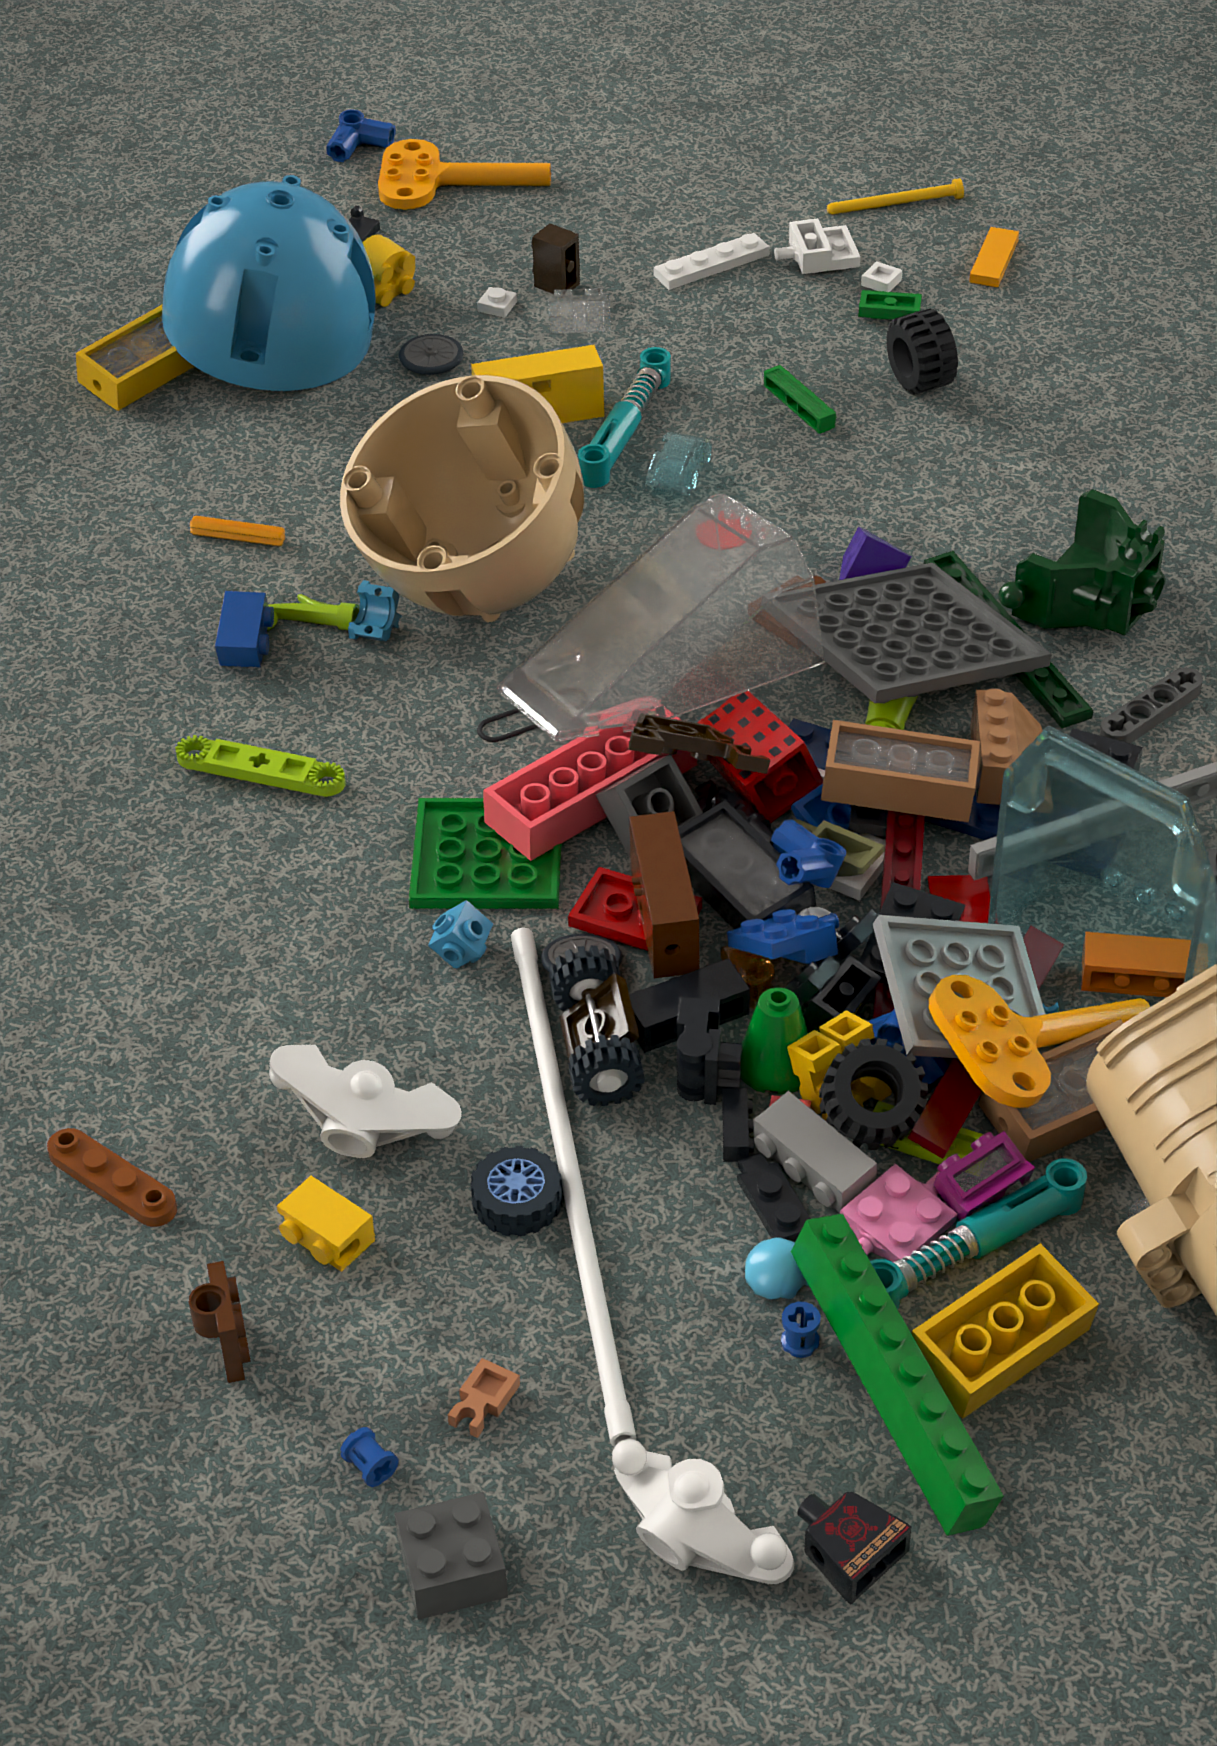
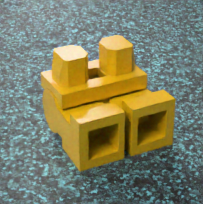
M847 1010L820 1026V1032L813 1030L787 1046L793 1073L800 1080V1095L803 1100L811 1101V1109L817 1114L821 1113L819 1106L822 1098L819 1097L820 1088L835 1056L838 1053L842 1054L844 1048L851 1043L857 1047L860 1040L868 1038L871 1040L874 1038L872 1024ZM861 1077L851 1082L852 1095L862 1107L863 1102L871 1097L882 1101L892 1093V1090L886 1083L874 1077ZM827 1113L822 1114V1118L826 1120L828 1117Z

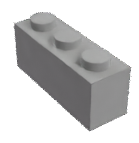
M789 1091L754 1119V1143L757 1149L765 1157H772L781 1164L792 1180L796 1182L801 1181L811 1189L816 1199L826 1207L832 1206L840 1213L843 1207L877 1178V1163Z

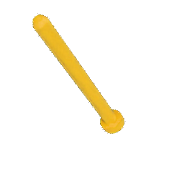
M961 178L953 179L952 183L948 185L833 202L827 205V212L829 214H839L947 196L963 199L964 186Z

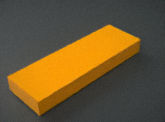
M990 227L970 272L969 283L999 287L1018 243L1019 231Z

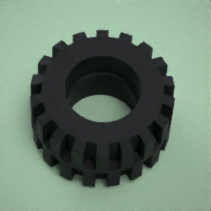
M930 308L893 319L888 326L886 336L887 353L893 373L902 387L914 395L952 383L957 375L958 354L953 334L944 317L936 310H931Z
M869 1038L862 1039L857 1047L853 1043L846 1046L842 1054L838 1053L833 1059L820 1088L819 1097L822 1098L819 1106L821 1114L827 1113L826 1122L832 1127H836L839 1130L838 1132L844 1137L851 1138L853 1140L852 1143L860 1148L862 1143L868 1144V1150H877L880 1144H883L886 1149L894 1146L898 1139L902 1141L917 1123L927 1102L924 1097L928 1092V1083H922L925 1072L922 1066L918 1068L913 1066L917 1058L911 1052L907 1056L901 1053L903 1046L895 1043L893 1048L886 1046L887 1039L878 1038L875 1045H871ZM861 1077H874L882 1080L893 1092L895 1107L886 1112L866 1110L854 1099L851 1092V1082Z

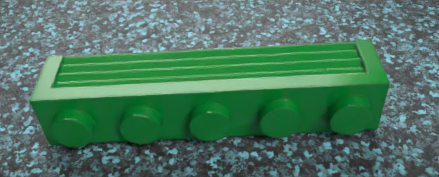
M781 365L764 371V386L818 434L835 428L836 412L790 374L789 371Z

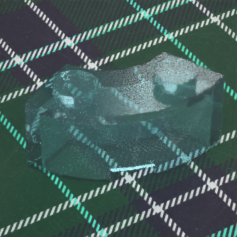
M672 431L667 432L662 438V441L666 442L663 450H655L645 486L651 490L689 497L691 489L694 490L696 487L698 473L703 470L704 462L708 463L712 452V445L709 444L710 439Z

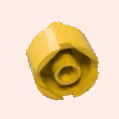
M373 235L362 243L368 254L374 275L375 302L382 307H387L397 295L401 293L407 295L413 290L415 286V280L413 279L415 256L382 235Z

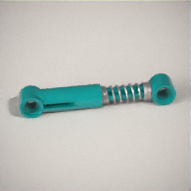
M651 347L641 352L640 368L633 383L621 401L613 406L590 444L579 449L578 460L584 486L598 488L610 481V471L640 424L642 412L645 410L651 397L657 389H662L670 384L671 355L666 349Z
M1054 1160L1047 1166L1045 1175L957 1222L956 1228L949 1231L948 1236H940L938 1241L934 1240L930 1242L929 1246H922L920 1252L915 1250L911 1256H904L895 1262L886 1259H875L870 1262L898 1309L901 1299L916 1289L918 1282L925 1284L927 1277L933 1279L936 1277V1272L945 1273V1267L954 1268L956 1261L963 1263L964 1257L979 1259L1057 1215H1071L1078 1212L1084 1202L1087 1171L1083 1165L1075 1160Z

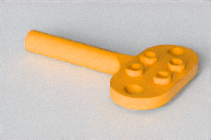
M420 139L401 140L388 146L383 153L378 180L379 198L386 206L407 210L416 209L431 202L439 186H551V163L440 162L439 150L433 143Z
M950 975L941 979L929 997V1011L934 1022L973 1081L986 1095L998 1103L1013 1108H1028L1037 1104L1051 1084V1072L1038 1048L1067 1043L1120 1019L1125 1023L1150 1008L1149 1003L1145 999L1137 998L1033 1017H1023L1014 1013L992 987L979 979L967 975ZM954 992L959 993V994L962 995L964 998H961V997L957 996ZM1015 1083L1020 1084V1085L1023 1086L1027 1091L1020 1089L1019 1087L1016 1086Z

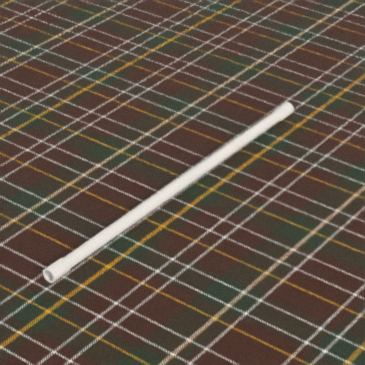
M518 928L512 932L511 942L515 962L519 967L559 1173H561L562 1190L605 1402L604 1413L610 1443L615 1447L622 1440H636V1433L631 1408L626 1400L537 964L538 955L532 930L528 928Z

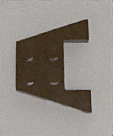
M644 713L640 714L636 727H634L628 745L629 750L661 755L662 753L675 755L677 750L690 752V756L705 761H711L712 756L726 758L735 769L767 774L770 759L766 756L751 755V748L733 744V738L710 725Z

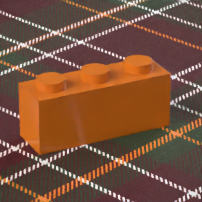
M1085 932L1082 953L1081 991L1168 997L1177 992L1178 986L1203 972V941Z

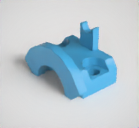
M363 580L357 591L360 597V609L355 621L349 623V638L357 639L363 637L387 641L390 638L392 627L399 628L398 622L402 615L396 612L400 598L399 593L391 587L374 585L370 581Z

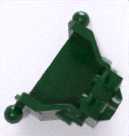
M1094 489L1087 491L1079 497L1074 543L1056 562L1035 553L1021 560L1016 566L1015 581L1007 582L1000 588L998 593L999 601L1004 607L1012 609V616L1044 629L1089 626L1096 630L1109 629L1125 636L1143 614L1154 611L1157 607V600L1165 585L1166 578L1161 571L1165 540H1162L1165 534L1164 527L1159 526L1151 534L1147 530V521L1143 520L1139 525L1134 524L1117 498Z

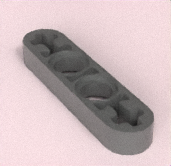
M1187 667L1173 671L1105 717L1101 722L1100 736L1131 744L1196 699L1201 694L1202 674L1193 668ZM1164 697L1170 699L1171 702L1162 703L1156 701L1155 698ZM1142 713L1148 716V718L1138 719L1133 717L1132 714Z

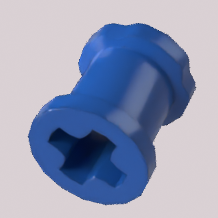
M798 1301L785 1307L782 1313V1325L785 1331L781 1335V1345L785 1352L790 1353L794 1357L804 1358L811 1356L819 1347L817 1330L820 1326L821 1315L814 1305ZM798 1313L801 1314L800 1324L797 1323ZM801 1337H805L804 1347H801Z
M368 1427L359 1428L354 1433H351L340 1448L341 1457L346 1462L353 1463L363 1473V1481L370 1487H376L389 1479L398 1467L399 1460L397 1456L391 1451H385L376 1442L375 1433Z

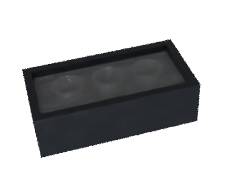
M726 800L678 828L691 886L733 929L741 928V923L747 920H767L773 918L772 914L779 910H795L798 915L806 908L817 907L814 886L810 882L788 885L779 878L780 873L776 866L781 854Z

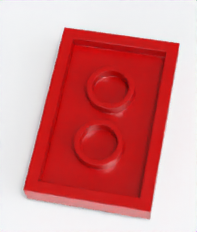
M598 867L569 913L568 926L648 951L638 902L634 895L635 888L632 885V876ZM694 895L699 914L702 909V897Z

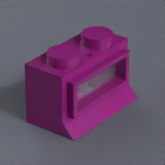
M1005 1131L995 1137L991 1132L982 1135L971 1144L970 1147L973 1149L971 1153L962 1159L958 1154H954L937 1167L940 1173L937 1174L933 1186L947 1205L958 1213L957 1218L959 1221L972 1215L974 1210L989 1201L992 1204L1001 1199L1006 1190L1018 1181L1024 1185L1030 1180L1035 1166L1026 1161Z

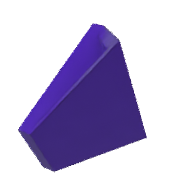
M858 526L843 555L839 580L906 568L912 556Z

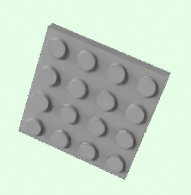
M878 915L874 921L873 928L907 1055L911 1052L914 1056L958 1058L934 1022L929 1011L930 995L940 980L950 975H967L983 981L1004 999L1014 1013L1020 1016L1033 1017L1045 1014L1019 926ZM954 992L957 996H959V997H961V998H964V997H963L962 995H960L959 993ZM1055 1045L1040 1047L1038 1051L1042 1054L1055 1048Z

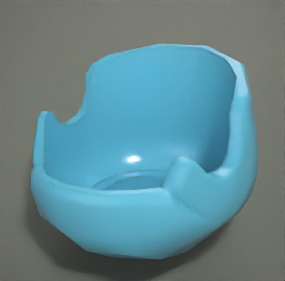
M772 1238L760 1242L750 1251L745 1262V1279L756 1295L767 1299H778L780 1297L792 1299L802 1286H809L791 1253L795 1242L784 1238Z

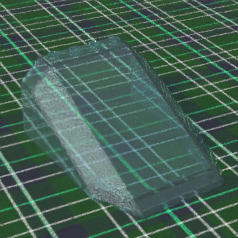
M1048 725L1003 774L988 923L1010 925L1047 888L1094 885L1192 938L1184 983L1217 964V884L1189 797Z

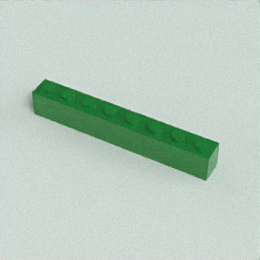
M843 1214L806 1220L791 1250L793 1258L945 1534L949 1536L984 1527L1004 1495Z

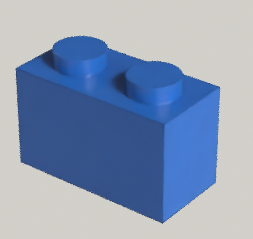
M225 591L215 643L220 666L261 667L263 655H268L269 653L267 629L268 627H273L274 608L268 606L266 593Z

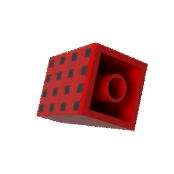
M746 688L730 697L724 704L697 722L710 725L734 739L733 744L751 748V755H762L770 759L767 774L735 769L726 758L712 756L711 761H709L741 798L753 805L758 813L766 817L770 823L791 809L793 803L823 784L824 780L804 741Z

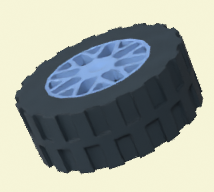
M523 1146L500 1148L497 1152L487 1154V1157L483 1161L480 1160L476 1165V1170L472 1172V1183L470 1184L474 1214L478 1215V1220L482 1225L485 1224L493 1232L497 1231L505 1236H526V1234L532 1232L534 1234L541 1231V1228L544 1226H549L552 1223V1219L555 1216L557 1217L560 1212V1205H562L561 1173H559L557 1164L550 1160V1156L546 1153L538 1152V1149L532 1147L530 1149L523 1148Z

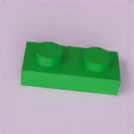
M862 290L858 317L893 320L919 312L921 310L922 294Z

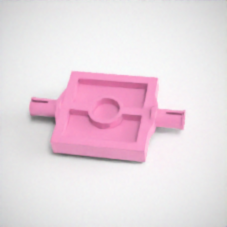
M894 1164L840 1210V1214H843L866 1255L873 1252L889 1261L895 1262L904 1256H911L915 1250L920 1252L922 1246H929L931 1241L936 1240L956 1222L958 1213L937 1197L939 1193L933 1186L937 1174L940 1173L939 1171L925 1184H922L897 1164Z

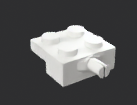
M818 218L790 222V247L774 249L776 261L793 258L798 262L802 274L860 267L861 257L847 226L822 228Z

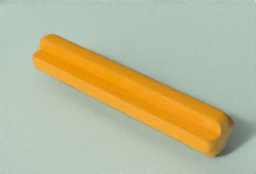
M197 515L193 516L190 521V531L193 535L272 546H282L285 541V529L279 526Z

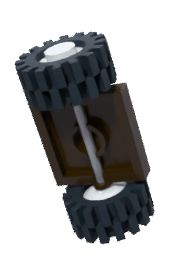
M593 945L590 946L589 951H585L584 946L577 947V953H573L569 949L565 951L566 958L559 955L555 959L556 965L551 964L549 978L556 1005H559V1009L564 1012L559 1016L569 1060L568 1065L574 1093L576 1096L578 1095L579 1100L582 1102L588 1099V1104L591 1106H595L598 1101L601 1102V1106H607L608 1101L613 1100L615 1104H621L622 1097H625L627 1100L633 1098L632 1091L639 1092L641 1084H644L645 1081L639 1050L634 1043L639 1038V1033L626 979L620 975L616 957L613 953L609 955L607 949L602 948L599 952L598 947Z

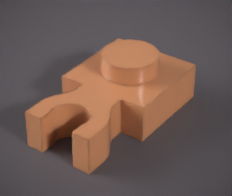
M482 1358L459 1390L460 1400L462 1401L453 1406L449 1412V1425L457 1428L463 1418H473L469 1424L470 1435L478 1438L484 1429L485 1416L490 1413L499 1417L519 1388L520 1375Z

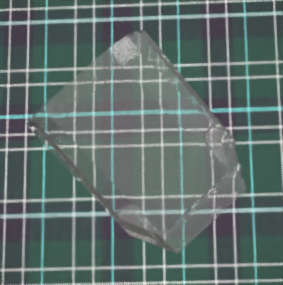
M725 494L712 495L707 501L694 505L496 686L497 692L554 741H563L578 737L600 736L599 729L623 726L624 733L633 732L641 713L674 718L825 663L814 578L792 535Z

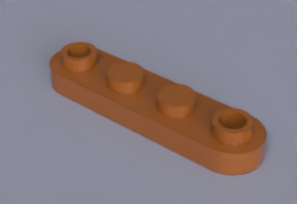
M67 1128L57 1131L49 1138L47 1150L50 1161L56 1167L142 1224L158 1227L169 1223L175 1217L177 1204L172 1190L78 1129Z

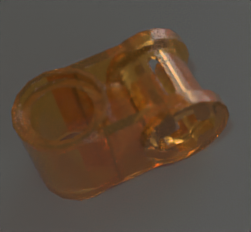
M728 945L721 947V960L729 958L750 988V1008L755 1009L761 994L768 989L774 988L771 984L775 976L774 966L767 957L735 949Z

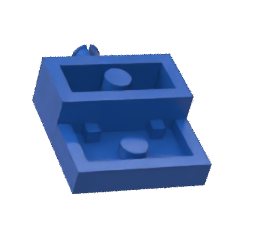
M779 910L772 914L773 918L767 920H747L741 923V928L727 932L729 947L770 959L783 957L809 964L812 961L815 962L838 954L835 929L839 927V919L835 913L818 918V916L797 915L795 910Z

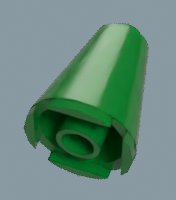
M771 988L761 994L742 1042L741 1077L747 1085L762 1093H765V1090L778 1091V1095H784L788 1091L791 1093L798 1091L801 1085L799 1077L793 1073L787 1046L809 1033L799 1000L792 991L785 988Z

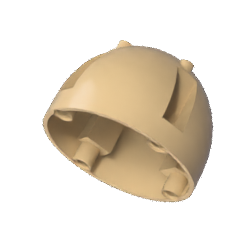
M490 375L458 377L436 383L410 395L388 410L375 422L358 443L346 466L340 490L341 516L345 528L365 560L386 584L403 597L432 611L452 616L481 615L486 622H493L500 617L502 612L515 609L530 601L546 589L559 575L566 563L575 555L574 548L578 537V521L584 507V486L579 460L572 442L553 407L541 394L526 384L513 379Z

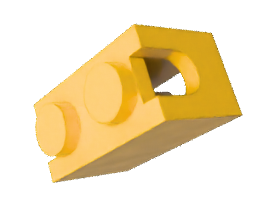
M312 1175L277 1205L278 1213L284 1216V1222L279 1225L282 1236L292 1244L299 1243L310 1250L313 1257L323 1265L329 1263L341 1272L375 1241L372 1215Z

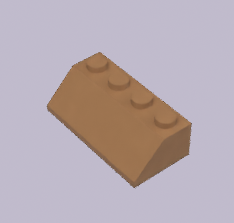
M994 688L988 690L976 689L970 729L971 740L980 741L975 786L977 803L1050 809L1051 797L1042 726L1013 693Z

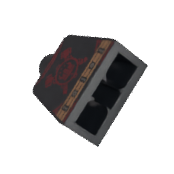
M845 1492L831 1506L816 1494H811L798 1508L797 1515L809 1524L805 1531V1554L850 1605L909 1552L912 1527L855 1492Z

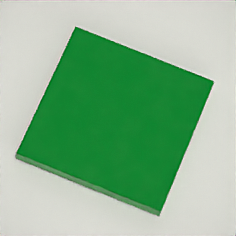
M418 798L409 909H452L466 900L476 909H559L562 843L557 844L551 850L530 861L484 822V798Z

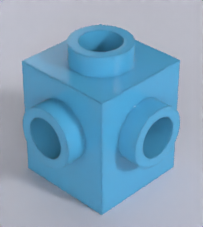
M466 900L438 917L433 925L434 933L428 946L453 968H458L469 961L474 963L486 951L487 946L485 942L493 923Z

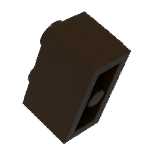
M549 223L532 237L534 287L564 298L580 285L579 234Z

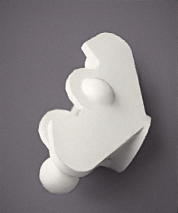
M316 1045L281 1046L274 1050L270 1057L269 1076L273 1085L279 1089L288 1090L291 1088L321 1127L320 1138L323 1144L341 1155L356 1158L371 1157L378 1146L425 1132L434 1139H443L452 1134L461 1119L462 1111L460 1105L454 1098L431 1082L409 1092L395 1088L390 1072L383 1065L375 1061L360 1060L352 1062L342 1071L328 1066Z
M633 1439L622 1440L615 1446L612 1452V1462L615 1467L616 1478L642 1518V1521L636 1527V1532L641 1540L664 1561L681 1571L686 1570L689 1566L766 1584H779L791 1576L794 1570V1559L790 1549L776 1528L770 1526L750 1530L735 1516L732 1502L724 1494V1483L721 1474L712 1463L702 1459H687L676 1463L672 1467L670 1456L648 1452L639 1441Z

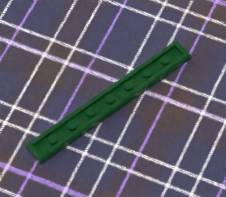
M954 551L924 560V564L934 563L1023 631ZM1051 661L1048 667L1034 669L1032 672L1015 673L1062 729L1093 718V709Z

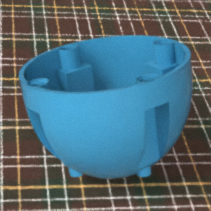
M284 176L282 182L267 181L244 184L228 190L219 196L209 197L208 204L184 228L170 259L165 276L162 306V324L165 334L171 345L177 349V352L185 360L220 380L243 387L271 391L314 388L336 381L350 373L360 364L370 347L376 298L374 275L366 249L349 220L325 198L307 188L300 187L301 180L297 176Z

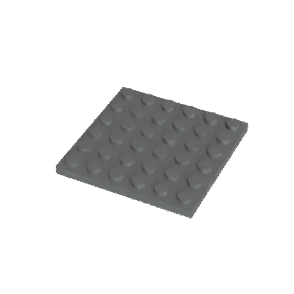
M934 563L762 595L761 607L874 703H887L893 699L916 697L921 693L935 690L944 691L949 687L964 684L972 685L982 680L1004 678L1006 675L1032 672L1034 669L1050 666L1052 654Z

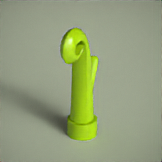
M298 594L297 598L300 603L268 605L274 608L273 627H268L267 631L275 627L278 619L337 626L339 630H348L349 623L357 618L360 607L358 604L353 603L331 605L313 600L303 594Z

